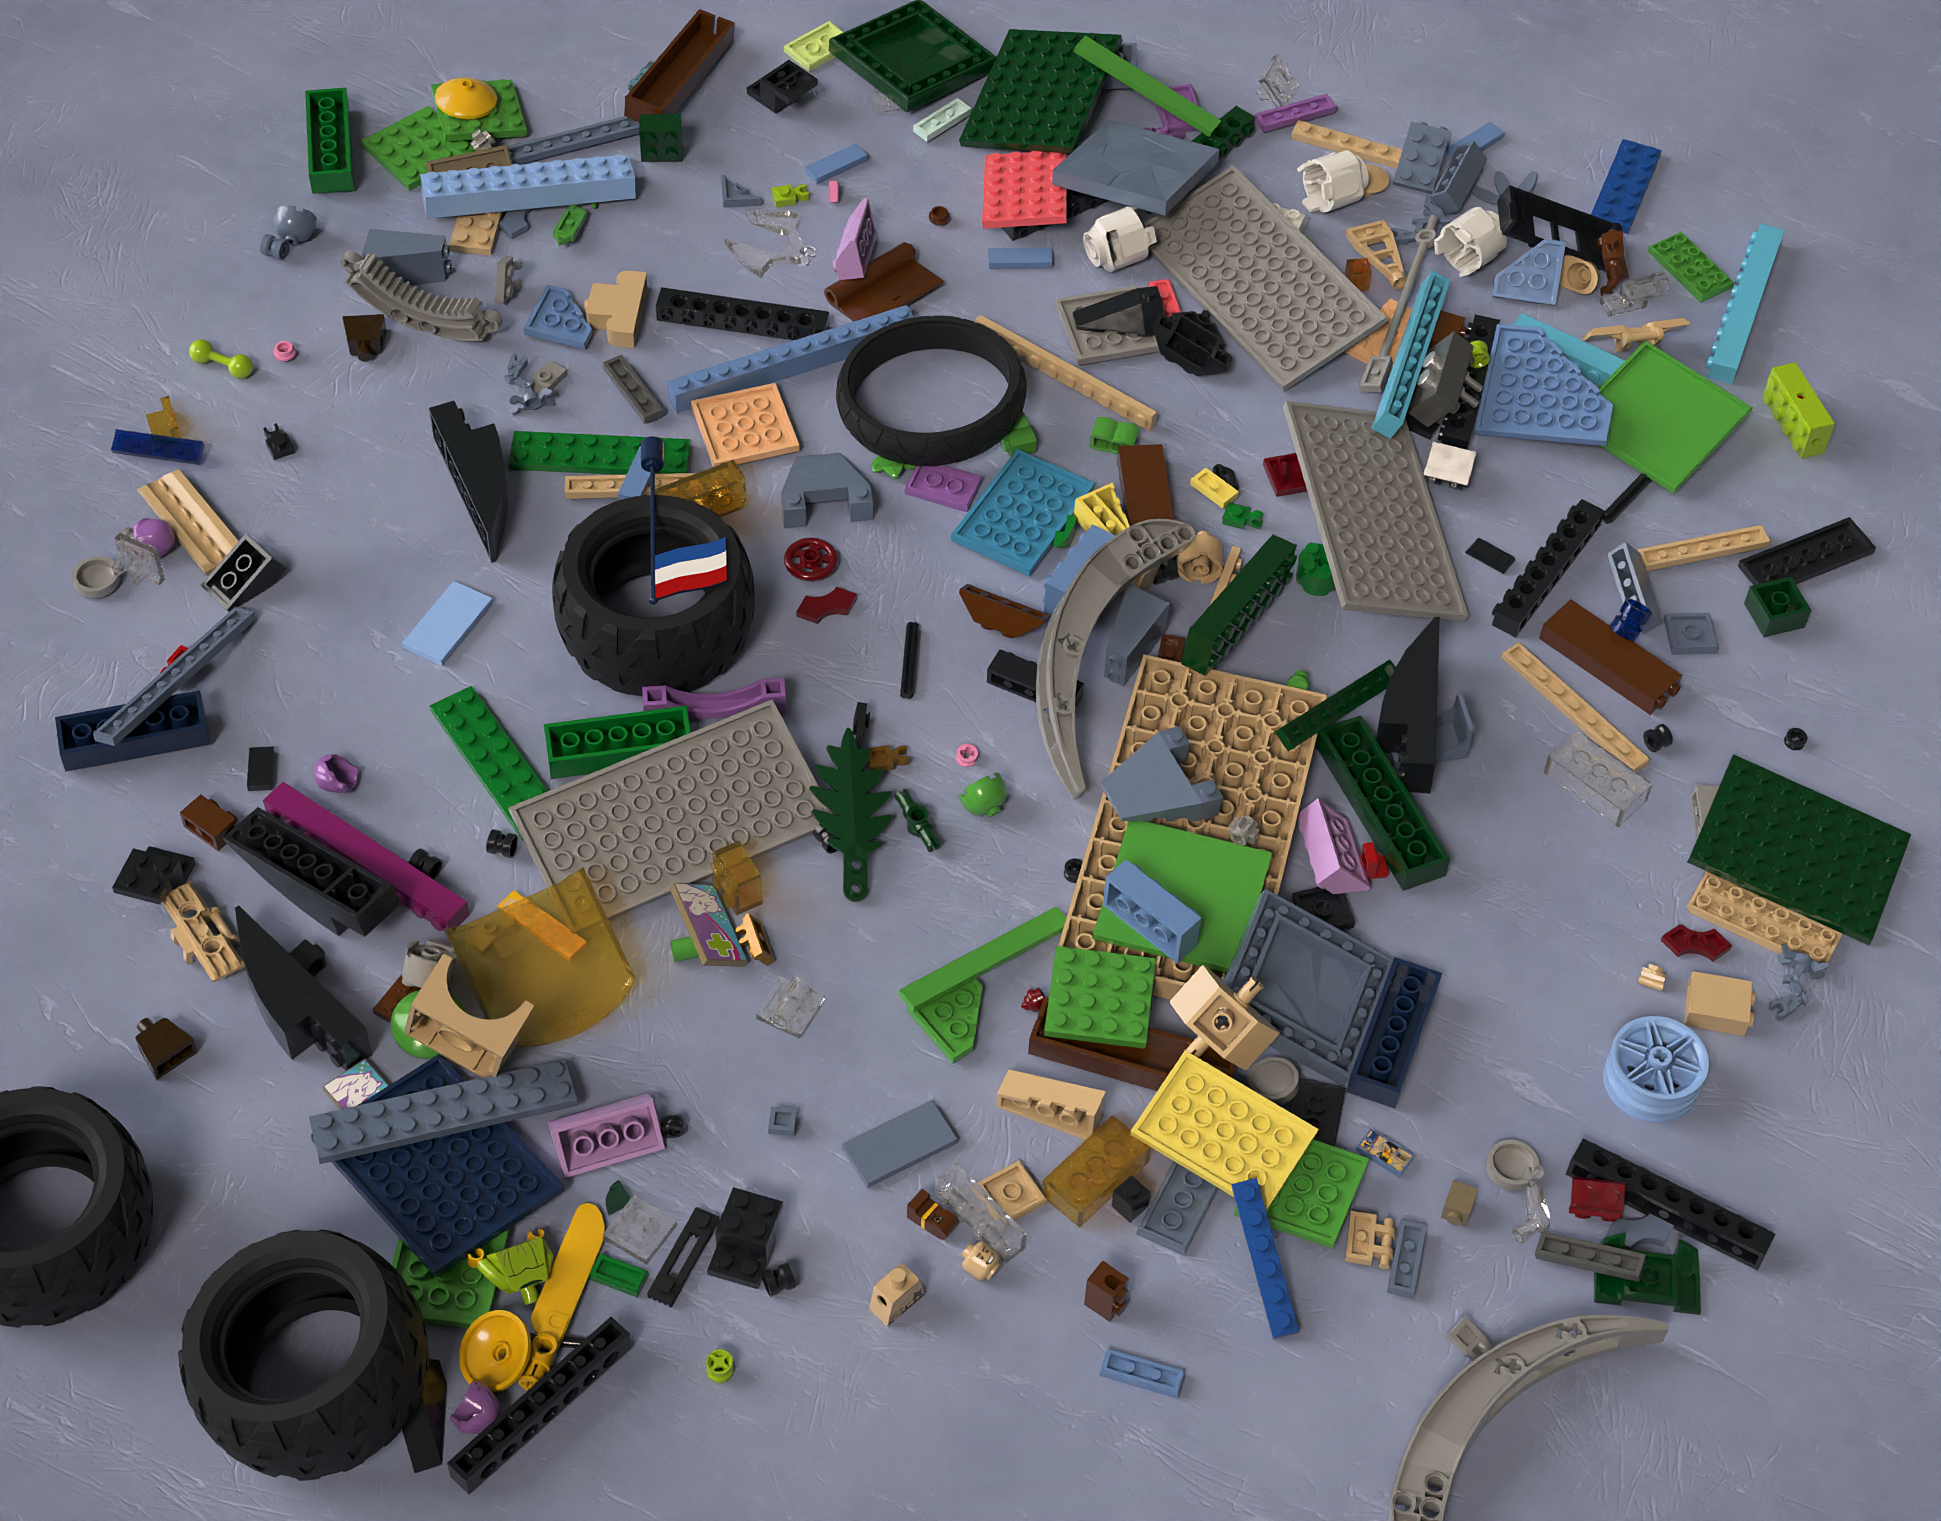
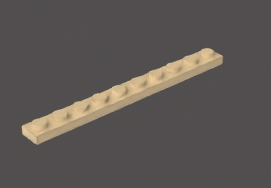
M979 315L975 319V323H980L994 330L999 336L1001 335L1015 350L1020 360L1031 367L1060 381L1067 387L1078 391L1085 397L1098 402L1103 407H1107L1150 432L1154 429L1157 411L988 318Z

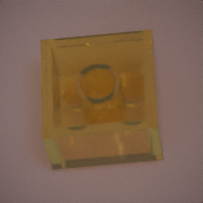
M737 841L713 851L711 868L714 876L712 877V882L716 890H721L723 893L726 907L732 908L737 916L762 905L761 875L741 842Z

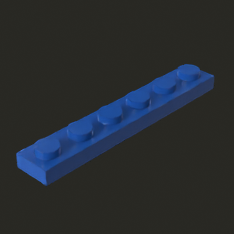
M1257 1178L1231 1184L1272 1338L1276 1339L1299 1333Z

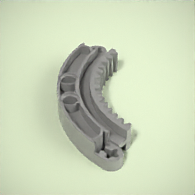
M350 250L345 252L341 258L340 263L342 267L349 273L345 283L371 306L411 329L422 332L428 331L432 335L454 341L468 342L483 341L487 333L498 331L503 323V318L498 312L493 310L480 311L479 308L483 303L476 297H473L472 300L469 297L466 300L460 298L458 301L455 297L450 300L448 296L442 299L439 294L437 297H434L432 292L429 295L426 294L425 289L419 291L416 285L411 287L409 281L404 283L402 277L396 278L395 272L388 271V266L383 267V261H377L376 254H367L363 259L358 253Z

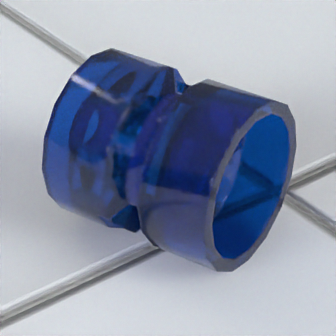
M1626 598L1619 609L1621 615L1614 617L1610 628L1620 637L1629 641H1636L1642 631L1641 625H1646L1652 612L1642 603Z

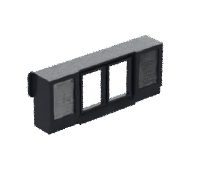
M1511 185L1506 188L1497 200L1502 235L1528 243V246L1533 248L1544 240L1541 237L1535 236L1533 216L1550 222L1552 240L1560 241L1558 225L1575 231L1577 250L1565 246L1564 256L1570 255L1590 261L1597 269L1605 271L1602 245L1598 250L1597 239L1601 238L1603 233H1607L1611 229L1622 231V226L1619 223L1609 222Z

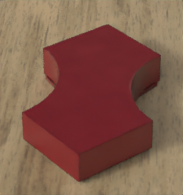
M836 587L832 592L824 596L811 597L806 595L796 611V617L818 624L823 618L830 615L841 614L847 616L857 600V594Z
M1679 924L1661 938V941L1677 957L1684 954H1699L1712 962L1730 951L1732 947L1716 929L1697 932L1686 928L1682 924Z

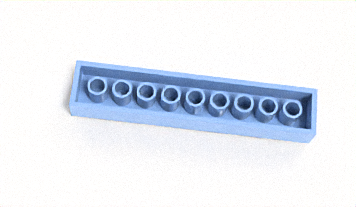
M622 154L607 157L596 156L586 159L575 158L565 161L554 160L543 163L533 162L522 165L512 164L511 166H491L490 168H470L469 170H449L448 172L420 174L422 198L427 219L636 199L635 176L628 155Z

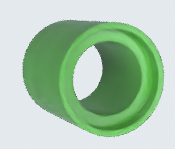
M690 936L670 940L674 962L699 957Z

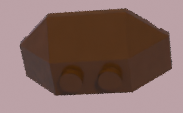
M966 584L959 590V594L974 622L979 623L984 629L1000 631L1003 636L1008 638H1016L1043 625L1051 618V615L977 588L971 584Z

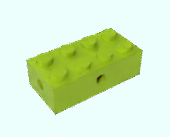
M1796 362L1772 367L1762 395L1764 403L1768 405L1773 418L1778 421L1783 434L1788 437L1792 448L1801 459L1824 454L1835 425L1834 421Z

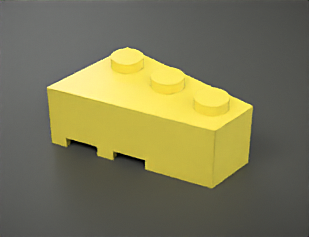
M1113 482L1076 498L1073 516H1076V521L1086 532L1092 524L1114 535L1130 527L1126 515L1120 507L1121 502L1114 492Z

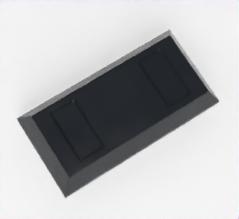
M1477 538L1465 552L1502 574L1515 561L1512 555L1481 538Z

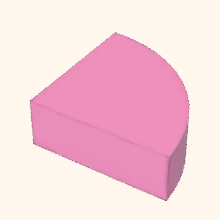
M829 180L830 202H838V181Z

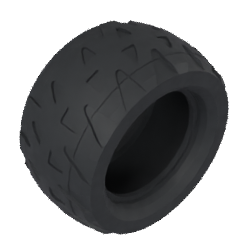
M650 495L634 496L610 503L597 509L580 524H577L568 535L565 550L559 553L553 576L552 598L555 622L567 651L571 657L574 656L582 671L594 681L597 680L614 691L636 696H643L642 687L666 685L684 692L693 691L704 686L716 676L723 674L733 664L740 650L743 649L755 610L753 571L744 546L735 530L730 525L725 524L716 512L703 505L684 498L655 495L656 555L677 548L714 542L726 537L727 582L709 589H703L705 592L703 597L696 604L681 612L662 617H637L612 609L603 599L609 591L619 584L637 577L651 575Z
M43 1086L0 1092V1184L19 1173L40 1167L67 1168L83 1174L94 1182L92 1194L85 1210L61 1234L33 1246L19 1248L0 1247V1325L16 1328H20L22 1325L51 1326L66 1322L67 1319L80 1315L87 1310L95 1309L107 1301L110 1294L122 1283H126L138 1266L144 1247L147 1246L153 1219V1191L142 1153L130 1133L114 1116L92 1099L76 1092L70 1094L53 1087Z
M324 1229L319 1231L292 1230L278 1233L275 1236L265 1238L243 1248L214 1271L204 1282L191 1308L187 1310L182 1323V1350L178 1351L180 1375L187 1400L197 1420L212 1440L232 1458L255 1471L275 1478L283 1475L296 1478L298 1481L320 1479L321 1476L341 1471L346 1472L363 1464L366 1459L389 1445L401 1432L412 1411L416 1410L424 1392V1380L429 1367V1352L424 1319L418 1302L400 1273L386 1259L362 1242H358L339 1232ZM326 1310L344 1311L360 1317L359 1336L350 1358L324 1384L308 1393L287 1399H268L251 1394V1377L259 1354L267 1343L287 1325L309 1314Z

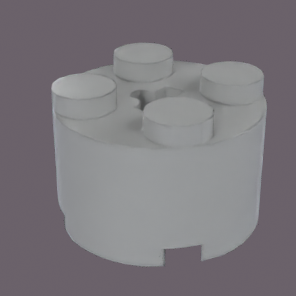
M427 940L426 945H419V941L409 943L402 970V983L406 986L422 988L444 953L453 958L447 977V986L449 987L453 980L457 953L453 954L452 947L437 941Z

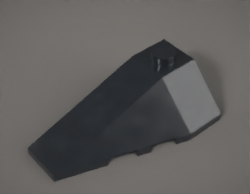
M1157 286L1136 288L1078 309L1072 313L1077 330L1093 332L1112 330L1117 331V334L1124 335L1125 332L1137 333V336L1140 337L1155 336L1152 326L1157 316L1164 314L1163 303Z
M429 1359L423 1395L416 1410L412 1411L402 1427L414 1473L442 1465L447 1383L440 1360Z

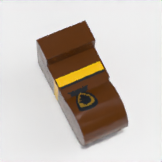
M923 1189L907 1204V1218L941 1240H945L959 1224L958 1219L952 1212L942 1208Z

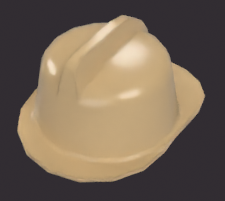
M1565 255L1563 257L1559 285L1584 295L1595 290L1601 277L1597 267L1590 261Z

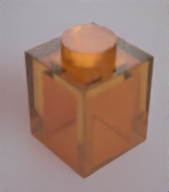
M1368 258L1347 259L1345 267L1346 277L1361 292L1369 291L1372 272Z

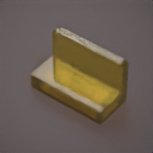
M169 396L160 398L162 411L146 414L156 448L182 442Z

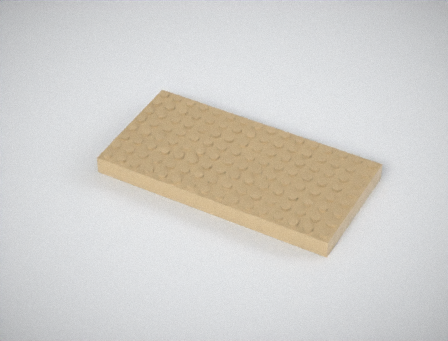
M1143 654L1109 774L1157 732L1180 726L1190 742L1185 762L1178 765L1191 785L1208 780L1214 781L1223 796L1218 815L1200 821H1188V818H1175V821H1166V818H1153L1152 821L1147 822L1234 843L1230 838L1231 833L1228 832L1231 828L1229 825L1234 818L1241 819L1242 816L1253 818L1258 824V829H1260L1257 834L1259 837L1253 845L1248 842L1246 846L1272 852L1262 892L1268 889L1279 896L1318 733L1288 752L1275 731L1326 700L1327 695L1212 669L1204 676L1182 665L1181 662ZM1103 791L1058 946L1156 958L1152 996L1171 1000L1201 966L1181 961L1177 964L1172 959L1092 939L1103 904L1106 876L1114 869L1128 825V821L1120 820ZM1210 969L1217 977L1224 981L1227 973Z

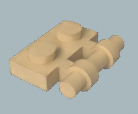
M1351 1211L1349 1215L1345 1262L1371 1266L1372 1258L1377 1257L1380 1260L1379 1267L1381 1269H1389L1390 1261L1393 1260L1394 1250L1392 1249V1240L1395 1239L1396 1229L1393 1228L1394 1220L1385 1218L1383 1225L1376 1224L1377 1215ZM1375 1236L1382 1239L1381 1246L1374 1245Z

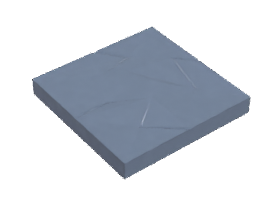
M1108 119L1081 146L1077 147L1053 169L1052 184L1165 216L1218 164L1219 149Z
M1265 889L1257 898L1223 982L1234 992L1238 993L1250 980L1251 976L1256 978L1257 981L1251 989L1258 982L1264 988L1249 1004L1280 1032L1269 1046L1343 1086L1350 1079L1393 959ZM1220 1015V1019L1228 1022V1018L1226 1016Z

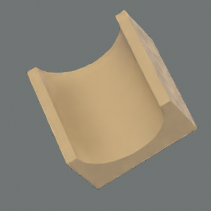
M443 953L411 1004L404 1034L481 1078L488 1076L496 1077L497 1074H500L522 1038L534 1005L525 1000L512 1014L492 1020L480 1019L467 1014L455 1004L449 993L447 977L453 958Z

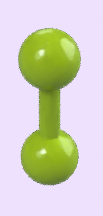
M197 339L189 347V355L194 362L204 364L213 360L228 366L229 372L235 378H247L253 371V362L248 356L237 354L229 358L216 353L212 344L207 340Z

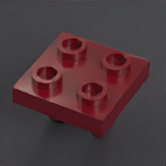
M1296 453L1263 459V467L1276 497L1307 491Z

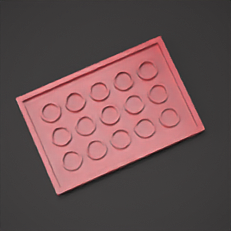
M1031 151L985 155L983 229L1067 223V189L1052 184L1053 169L1067 158V153Z

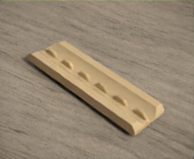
M179 469L137 489L157 516L171 525L175 538L205 575L211 573L237 544L238 540Z
M1707 871L1687 905V909L1691 914L1777 954L1782 953L1781 946L1786 944L1789 947V951L1804 953L1818 964L1822 962L1828 964L1842 936L1840 932Z

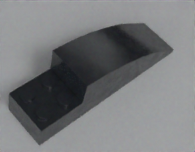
M455 401L430 407L429 413L433 439L491 563L496 562L507 522L508 500L503 454L495 424L472 430L469 423L465 424L464 412L462 408L458 409Z
M1434 617L1405 650L1388 683L1380 712L1376 740L1383 752L1399 753L1398 762L1400 767L1398 768V776L1408 792L1430 794L1436 761L1440 617Z
M259 807L223 837L224 842L264 880L303 912L338 936L349 927L366 937L400 906L392 884Z
M239 905L235 907L241 955L253 996L266 1025L290 1059L293 1060L313 1044L321 1052L326 1051L330 1055L333 1064L337 1068L342 1067L345 1071L364 1058L368 1059L372 1056L366 1027Z

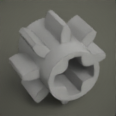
M478 129L472 134L474 140L471 142V145L476 151L494 148L493 144L496 143V140L488 130L481 132Z
M1242 816L1241 819L1235 817L1229 825L1231 827L1228 831L1231 833L1230 838L1236 844L1246 846L1249 842L1253 845L1259 837L1257 835L1260 831L1258 824L1249 816Z

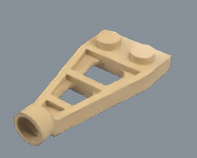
M1385 220L1346 229V237L1353 248L1381 272L1394 289H1402L1407 277L1404 274L1393 232ZM1384 242L1386 249L1374 252L1367 245ZM1391 257L1394 263L1384 265L1380 261V259Z

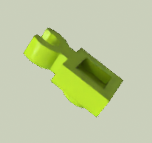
M791 184L771 187V195L776 208L795 205L796 200H809L806 184L798 185L796 188H792Z

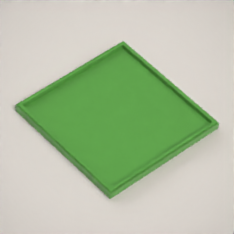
M1645 340L1598 388L1600 394L1613 404L1614 409L1607 446L1600 447L1642 474H1646L1648 478L1675 494L1749 416L1753 407Z
M1128 821L1114 869L1123 861L1128 860L1133 865L1140 867L1148 877L1158 881L1162 888L1170 894L1176 895L1189 909H1194L1201 917L1198 944L1181 962L1197 966L1204 964L1209 969L1227 973L1257 898L1262 893L1272 852L1147 821ZM1102 904L1092 939L1169 958Z

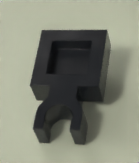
M277 423L274 424L275 431L269 432L266 427L263 428L264 435L267 438L265 439L266 446L274 460L295 453L294 446L287 433L280 434Z

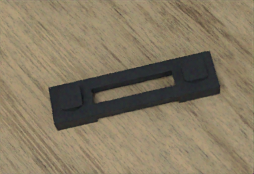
M861 702L857 703L852 731L853 735H856L855 741L858 749L863 748L865 727L868 729L870 712L866 714L867 703Z
M695 1207L648 1290V1298H653L654 1301L658 1300L659 1303L663 1302L664 1305L668 1304L672 1308L702 1250L717 1228L720 1221L719 1216ZM695 1235V1238H698L678 1276L675 1278L668 1275L689 1237Z

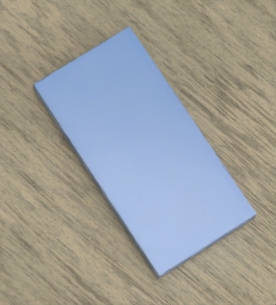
M453 581L402 642V647L442 666L493 604V599Z

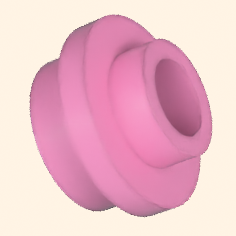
M281 341L276 344L274 357L277 360L289 361L295 357L296 350L290 342Z

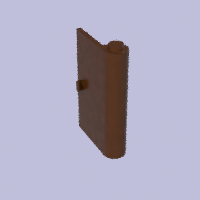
M903 242L869 262L864 278L838 280L825 288L824 294L831 306L852 321H857L908 305L942 285L943 280L916 262L914 247Z

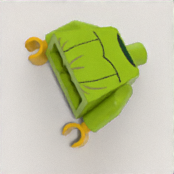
M538 1229L537 1236H534L532 1231L529 1230L526 1242L489 1254L487 1259H484V1251L478 1248L476 1249V1256L478 1258H473L471 1254H468L467 1263L472 1268H478L491 1283L506 1294L520 1290L524 1305L538 1301L539 1295L535 1285L548 1280L554 1255L546 1240L543 1239L544 1230Z

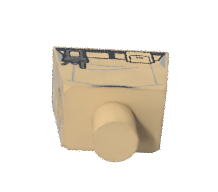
M903 1263L899 1264L874 1286L869 1310L888 1327L924 1296L920 1279Z

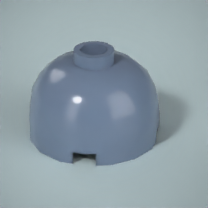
M280 206L276 208L274 213L273 225L275 232L280 238L288 240L291 245H296L308 240L313 235L317 217L314 213L304 208L303 212L296 211V206Z

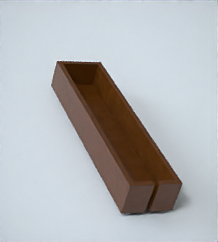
M699 9L625 96L624 116L639 122L640 114H674L733 43L735 22L718 17L716 34H714L715 15Z
M1044 997L1029 1038L1028 1054L1158 1091L1184 1053V1050L1194 1040L1148 1027L1145 1049L1044 1036L1049 998ZM1209 1046L1199 1059L1234 1079L1237 1065L1225 1060Z

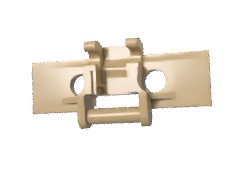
M1684 318L1653 321L1644 324L1642 327L1627 328L1624 325L1593 328L1581 340L1589 342L1614 339L1616 352H1621L1630 348L1631 342L1637 341L1638 347L1645 340L1652 345H1657L1663 340L1664 333L1681 331L1690 325V322Z
M191 881L166 893L162 904L177 926L171 929V939L175 945L180 944L183 948V958L187 964H191L193 962L192 957L196 955L213 983L245 967L234 949L240 942L239 938L231 932L223 920L219 907L208 909ZM188 910L197 911L194 917H184V913ZM213 922L220 934L214 936L207 925Z

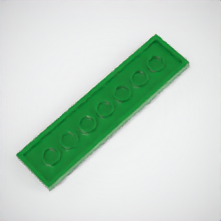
M514 431L508 463L509 470L627 475L641 446V441L646 437ZM660 438L664 443V467L662 470L655 472V474L688 473L691 440Z
M472 686L429 705L431 713L521 840L524 841L509 812V807L547 792L544 785Z

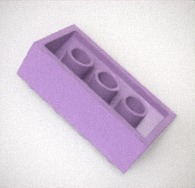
M864 198L843 229V238H840L837 257L833 260V268L835 272H838L839 280L865 277L877 237L868 198Z
M1319 798L1300 811L1297 817L1299 821L1298 828L1303 834L1304 847L1310 857L1309 863L1314 870L1316 884L1321 889H1326L1332 894L1369 890L1371 887L1349 819Z
M648 1093L548 1122L553 1145L564 1178L665 1149L653 1099Z

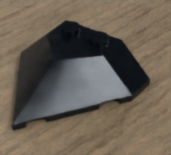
M1203 310L1199 314L1195 311L1173 313L1171 316H1166L1165 314L1157 316L1152 327L1160 354L1167 361L1178 364L1184 371L1196 376L1226 372L1232 361L1231 355L1224 350L1225 343L1216 324L1211 323L1209 319L1211 314L1208 310Z

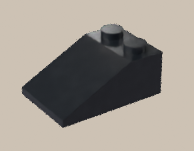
M245 533L200 586L230 612L235 607L240 606L272 586L287 568L259 542Z

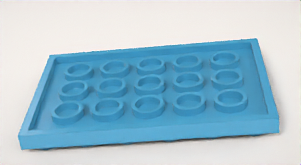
M1017 449L953 531L951 541L1030 576L1054 544L1055 532L1064 531L1067 515H1074L1076 498L1092 492L1095 488V483Z

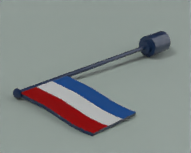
M650 436L644 438L641 441V467L643 470L650 472L651 598H649V603L655 605L658 603V600L679 593L709 589L726 583V537L714 542L677 548L656 555L655 472L662 470L664 467V443L658 437Z

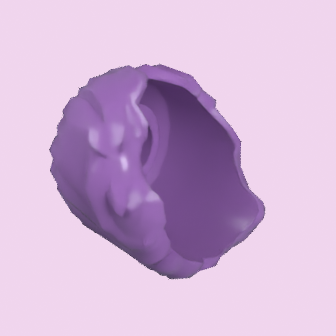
M143 518L133 525L134 541L141 553L140 555L144 559H159L173 548L176 538L168 522L160 519Z
M337 754L325 755L318 760L314 767L315 782L319 788L328 792H351L357 784L359 767L352 765L346 758Z
M472 1381L468 1392L465 1393V1398L461 1399L462 1404H459L456 1411L450 1416V1421L457 1426L461 1433L480 1434L500 1416L501 1403L487 1385H483L480 1381L478 1383Z

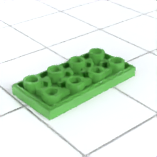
M1682 232L1659 241L1648 248V252L1700 303L1732 289L1734 286V282Z

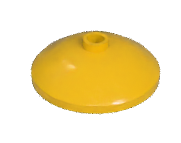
M458 77L450 79L438 87L435 101L441 111L452 117L477 119L487 116L496 108L497 94L491 86L479 79Z
M505 1310L490 1311L478 1317L467 1329L460 1345L459 1365L465 1380L469 1384L472 1381L477 1383L480 1381L483 1385H487L492 1393L502 1391L513 1385L523 1374L530 1358L531 1337L526 1324L520 1317Z

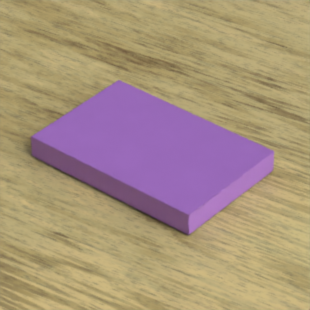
M1192 84L1169 86L1170 89L1199 106ZM1156 104L1162 125L1168 129L1169 133L1199 131Z
M946 465L916 466L905 487L904 494L968 512L982 483L983 476Z

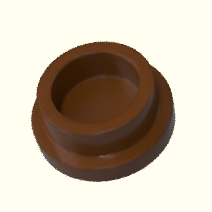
M936 206L929 213V221L935 225H944L949 221L950 215L945 207Z

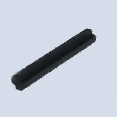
M1641 473L1606 509L1603 517L1604 523H1612L1647 487L1652 480L1646 474Z
M908 622L906 625L900 696L903 699H911L913 697L919 624L917 622Z

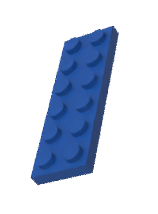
M1622 139L1591 215L1612 223H1619L1622 226L1623 233L1629 234L1662 150Z

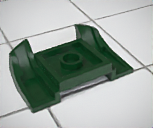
M1626 1232L1605 1237L1601 1244L1624 1249ZM1678 1239L1674 1255L1624 1249L1646 1254V1263L1640 1282L1594 1272V1302L1621 1305L1622 1300L1673 1306V1311L1696 1315L1701 1313L1698 1249L1683 1240Z

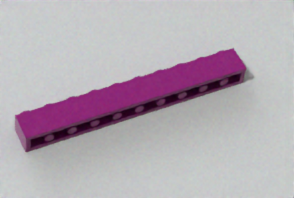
M282 782L263 800L266 812L392 884L400 906L405 905L418 918H424L429 921L436 930H443L451 935L470 916L467 901L285 782Z

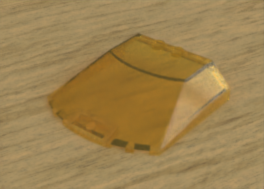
M584 867L555 885L475 921L444 929L485 1019L492 1020L506 1017L515 1012L525 1000L534 1005L525 1032L516 1047L552 1044L582 1033L609 1015L623 1001L636 981L634 973Z

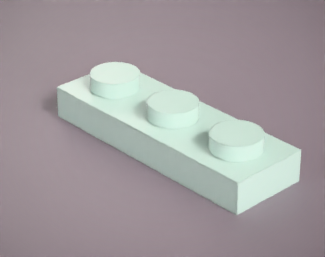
M956 98L913 125V132L928 142L971 114V107Z

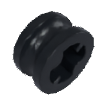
M1791 728L1784 738V744L1791 750H1801L1807 742V734L1800 728ZM1797 737L1800 740L1793 741L1792 738L1795 739Z
M1075 858L1065 863L1064 877L1067 881L1077 883L1083 863L1082 860ZM1075 868L1076 871H1079V873H1075L1071 869Z
M676 1115L662 1118V1136L666 1138L682 1136L684 1134L683 1118Z

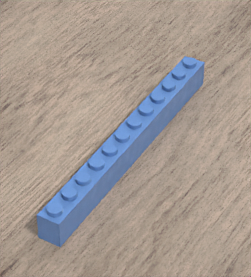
M905 305L668 380L669 401L676 413L692 409V400L771 384L846 360L855 346L871 333L891 323L914 318L908 306Z

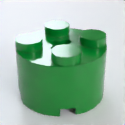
M1311 542L1306 545L1299 555L1296 582L1303 587L1306 593L1314 596L1328 595V592L1335 591L1336 587L1323 544Z

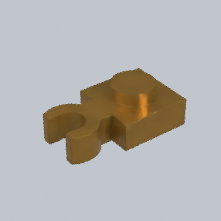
M889 745L870 748L871 752L867 760L869 770L884 769V771L893 770L894 764L900 766L909 764V756H900L907 754L906 746H898L895 750L891 751Z

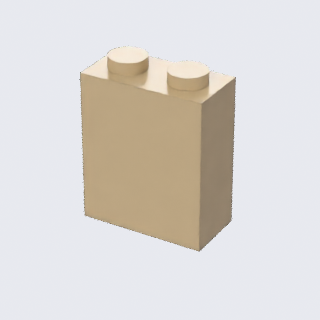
M1692 971L1687 983L1684 1025L1745 1036L1747 1028L1752 1027L1754 1022V1013L1750 1012L1751 1006L1753 1007L1755 1002L1752 981Z

